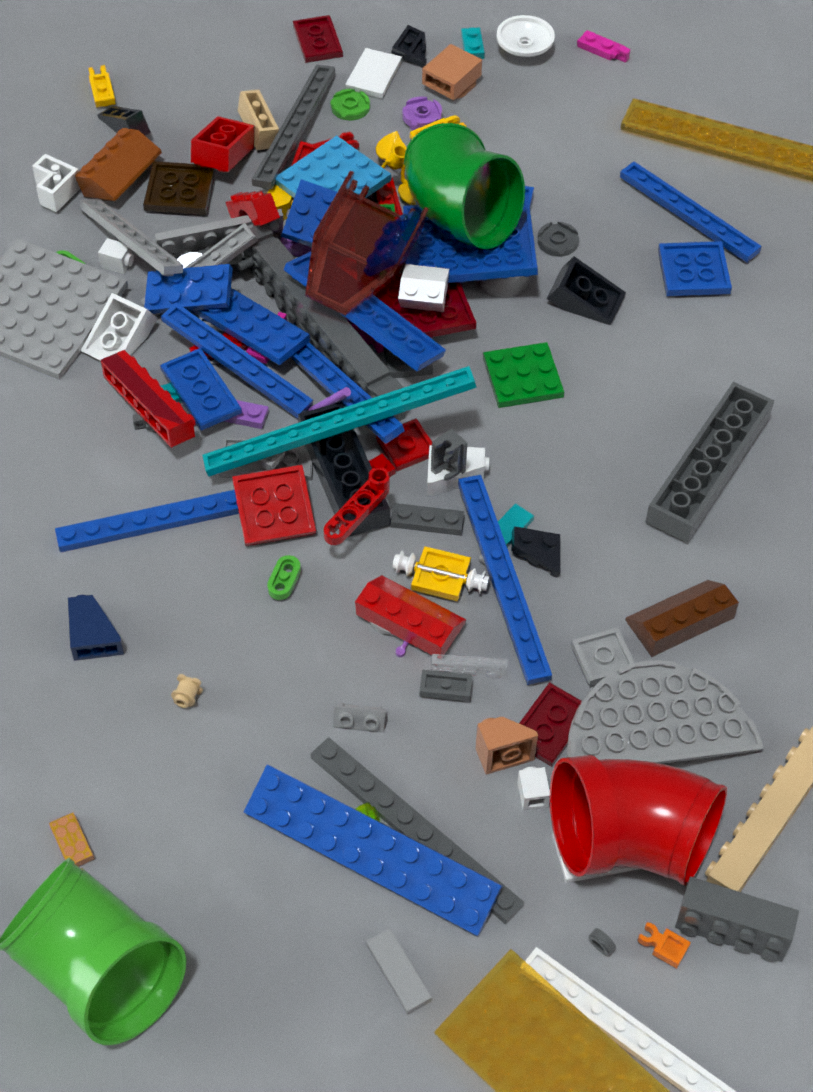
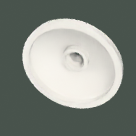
M520 15L503 21L497 29L496 38L499 45L508 53L519 57H534L552 47L555 33L551 25L543 19Z

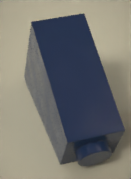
M77 595L76 597H68L70 649L73 660L124 655L121 637L94 596Z

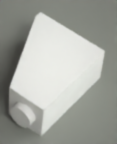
M429 445L427 497L458 489V479L481 475L484 480V471H489V457H485V448L467 447L466 472L445 481L444 476L450 473L449 470H442L441 473L436 475L431 472L432 445Z

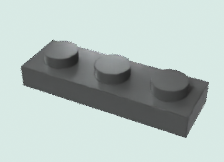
M394 503L391 527L461 536L464 511Z

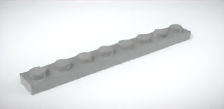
M100 199L80 200V209L117 237L119 241L127 245L129 249L137 253L139 257L147 261L150 266L157 269L162 275L173 276L177 273H183L184 265L103 201Z

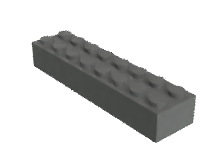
M733 382L649 504L645 522L688 543L769 420L775 400Z

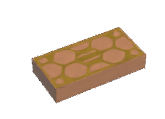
M74 812L49 822L50 829L64 860L71 858L78 867L94 860V856Z

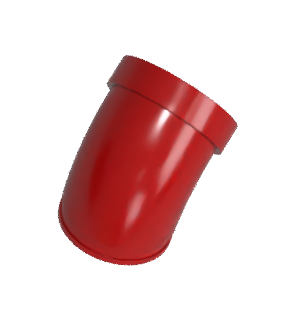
M593 755L561 758L555 764L550 782V813L556 844L566 867L577 877L608 873L613 867H630L650 871L668 879H674L680 884L687 886L689 878L695 877L710 848L727 798V786L716 784L706 777L687 770L649 761L631 759L599 760Z

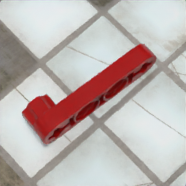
M381 467L370 470L369 479L325 524L323 530L324 540L328 544L339 545L344 542L388 495L390 477L387 469ZM368 498L371 502L368 505H361L358 503V500ZM352 513L356 518L352 521H347L343 516Z

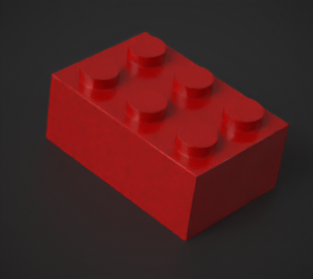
M217 116L191 139V163L198 164L200 167L214 168L220 172H229L254 148L255 125Z

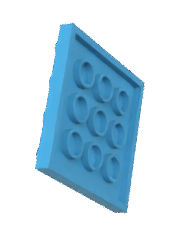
M336 135L277 175L275 184L293 198L302 179L363 201L390 182L392 177L391 173Z

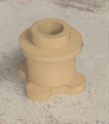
M179 674L177 677L179 684L177 689L172 691L171 697L177 706L182 708L191 707L195 704L194 698L196 694L200 695L203 691L200 687L201 681L197 678H190Z

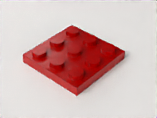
M302 465L232 476L245 546L316 534Z

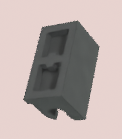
M452 428L432 441L431 472L436 475L441 473L442 470H449L450 473L444 476L445 481L466 472L468 443Z

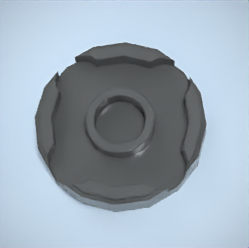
M551 222L542 226L538 231L537 244L544 253L555 257H563L576 251L579 245V236L577 230L572 225L564 222H557V224H552Z

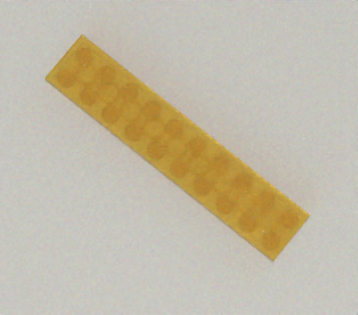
M635 98L632 99L621 122V130L813 181V146Z

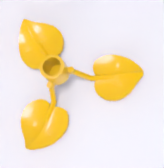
M395 131L383 137L377 143L375 151L380 159L385 160L381 166L382 168H385L387 165L393 170L401 168V182L403 184L398 187L399 196L406 203L417 205L405 179L404 154L407 147L402 142L398 131Z

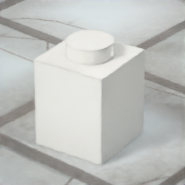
M109 238L106 239L98 252L101 268L124 274L134 261V255L127 245Z
M531 766L519 770L517 784L523 811L549 807L550 790L545 767L537 768Z

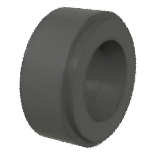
M595 928L590 933L589 940L591 944L602 954L610 955L616 948L612 939L602 930Z

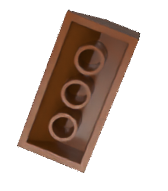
M122 128L75 175V178L84 197L116 201L153 163L162 151L139 130Z

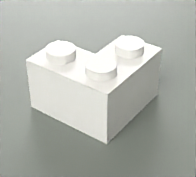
M44 154L32 166L40 205L57 212L80 190L75 175L79 172L78 168L47 154Z

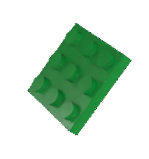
M548 342L483 352V361L498 408L564 398V389Z

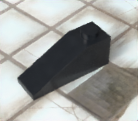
M112 106L97 114L98 118L116 133L122 128L139 130L145 136L151 133L142 110Z

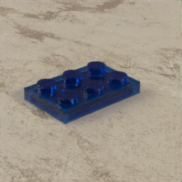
M416 211L407 215L403 214L397 220L389 221L384 225L383 233L375 242V249L368 256L367 264L363 270L369 277L398 263L421 217Z

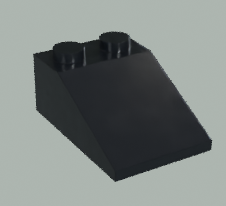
M574 256L561 268L546 299L564 311L610 325L626 292Z

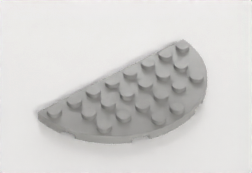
M651 660L636 662L619 668L599 681L588 692L576 710L571 723L567 757L593 755L599 760L631 759L664 764L758 752L764 749L753 720L748 719L745 712L739 706L740 701L720 682L696 668L690 669L676 665L677 663L672 661Z

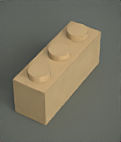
M260 90L240 91L238 112L244 123L255 125L254 145L256 150L269 149L279 128Z

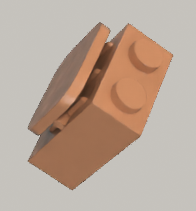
M450 44L422 68V84L452 100L463 98L476 86V80L482 74V59Z

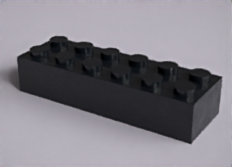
M338 402L299 413L298 423L344 408L343 403ZM354 429L305 445L334 514L369 479V472L372 470ZM368 498L358 500V503L361 505H368L371 502ZM386 498L379 503L348 537L390 525V507ZM348 513L343 518L347 521H352L356 516Z

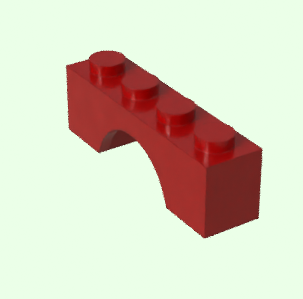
M263 191L239 192L231 195V200L225 202L231 218L248 215L254 226H261L280 218L271 193H263Z

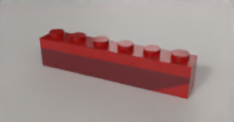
M125 350L101 359L104 378L171 448L195 437L194 427L196 423L193 416L184 411L182 405L176 402L170 393L160 386L157 379H153L149 375L145 367L142 368L138 364L134 356H130Z

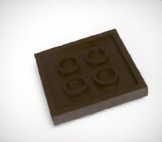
M153 161L143 203L144 211L206 215L215 169L200 167L198 164Z

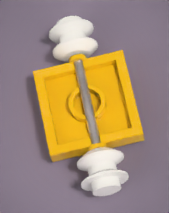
M424 546L419 562L416 561L414 553L407 557L404 556L403 550L400 554H396L393 560L392 567L396 569V574L403 570L408 577L413 571L415 572L411 583V590L457 602L463 584H466L468 592L476 588L481 595L482 590L487 591L490 577L486 576V571L480 575L477 574L476 568L467 574L471 557Z

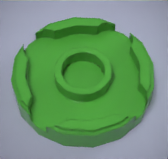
M344 89L335 93L330 102L332 113L342 120H359L365 117L370 109L369 97L362 91L360 93L355 92V89Z

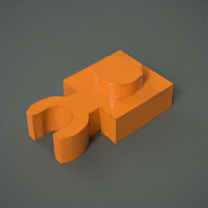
M647 922L644 929L650 932L652 936L645 937L640 934L637 941L643 946L655 947L652 955L677 969L691 942L667 928L661 934L654 924Z

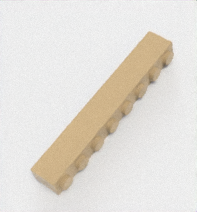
M813 726L810 730L805 728L798 740L801 742L798 748L793 746L785 758L788 762L785 766L779 765L772 777L775 779L772 785L768 783L765 785L759 795L762 798L758 804L754 802L746 813V816L749 818L745 824L741 821L739 822L732 834L735 836L731 843L725 842L719 852L721 856L717 863L715 861L711 862L705 872V875L708 876L706 882L741 892L813 787Z

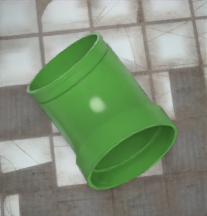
M71 858L64 860L44 880L15 915L0 937V950L7 953L14 962L56 996L67 1007L73 1022L91 1040L101 1045H115L128 1041L155 1023L177 995L186 970L184 949L159 925L142 919L83 868H79Z

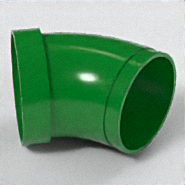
M436 124L425 128L412 138L404 154L405 174L413 199L425 216L464 244L482 249H491L502 244L517 226L525 201L524 176L517 162L507 155L486 151L481 138L468 127L459 124Z

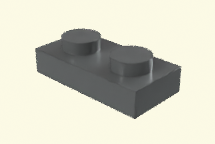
M422 669L419 696L470 702L472 675Z

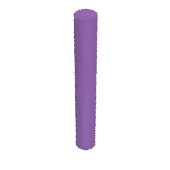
M345 387L311 406L308 411L335 404L350 396L351 390Z

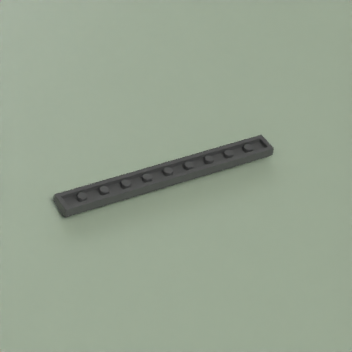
M316 64L252 178V186L264 189H272L274 187L277 175L285 167L335 75V67Z
M328 737L311 753V759L393 829L503 885L491 913L505 925L524 906L522 899L331 738Z

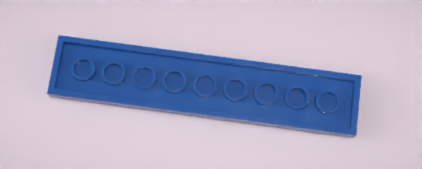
M268 764L244 809V813L477 936L480 935L503 885Z

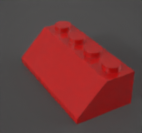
M383 575L368 582L355 601L357 616L386 629L391 634L442 660L466 623L465 618Z

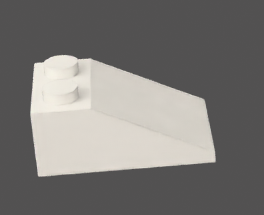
M112 293L80 351L99 361L122 350L131 355L148 337L158 318L149 310Z

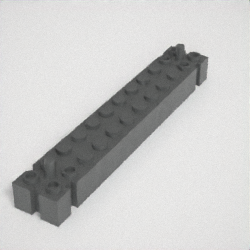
M266 224L249 228L258 241L243 251V261L237 263L239 270L242 271L250 268L255 279L264 285L269 296L272 295L277 306L286 312L291 323L294 322L298 328L310 334L309 343L372 398L404 388L396 378L390 376L389 369L341 313L333 307L308 296V288L284 271L285 264L295 258L278 238H274L271 229ZM405 412L393 415V417L401 421L405 419Z

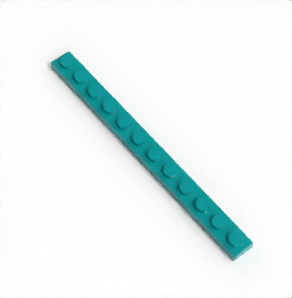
M470 366L203 454L205 471L208 477L475 389L477 386Z

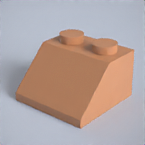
M503 716L495 719L487 718L478 723L475 749L485 774L534 761L538 734L535 730Z

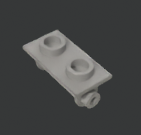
M344 702L334 705L333 727L384 732L386 709H382V706H364V708H359V705L344 704Z

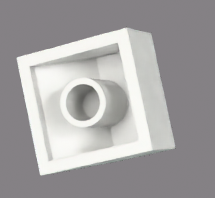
M406 264L401 277L398 297L400 307L444 312L449 269Z

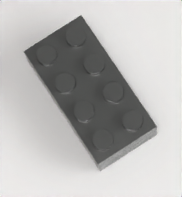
M690 877L682 898L675 928L689 936L698 935L707 938L714 944H727L743 953L752 952L761 955L765 960L782 962L793 941L799 910Z

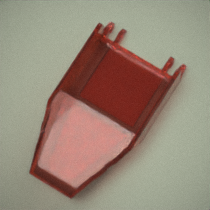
M351 170L314 232L305 291L306 297L345 316L397 278L423 229L429 208L425 207L416 223L411 220L415 215L416 209L411 208L405 218L366 199L369 186L365 185L360 195L354 193L358 186V181L353 180L354 172Z

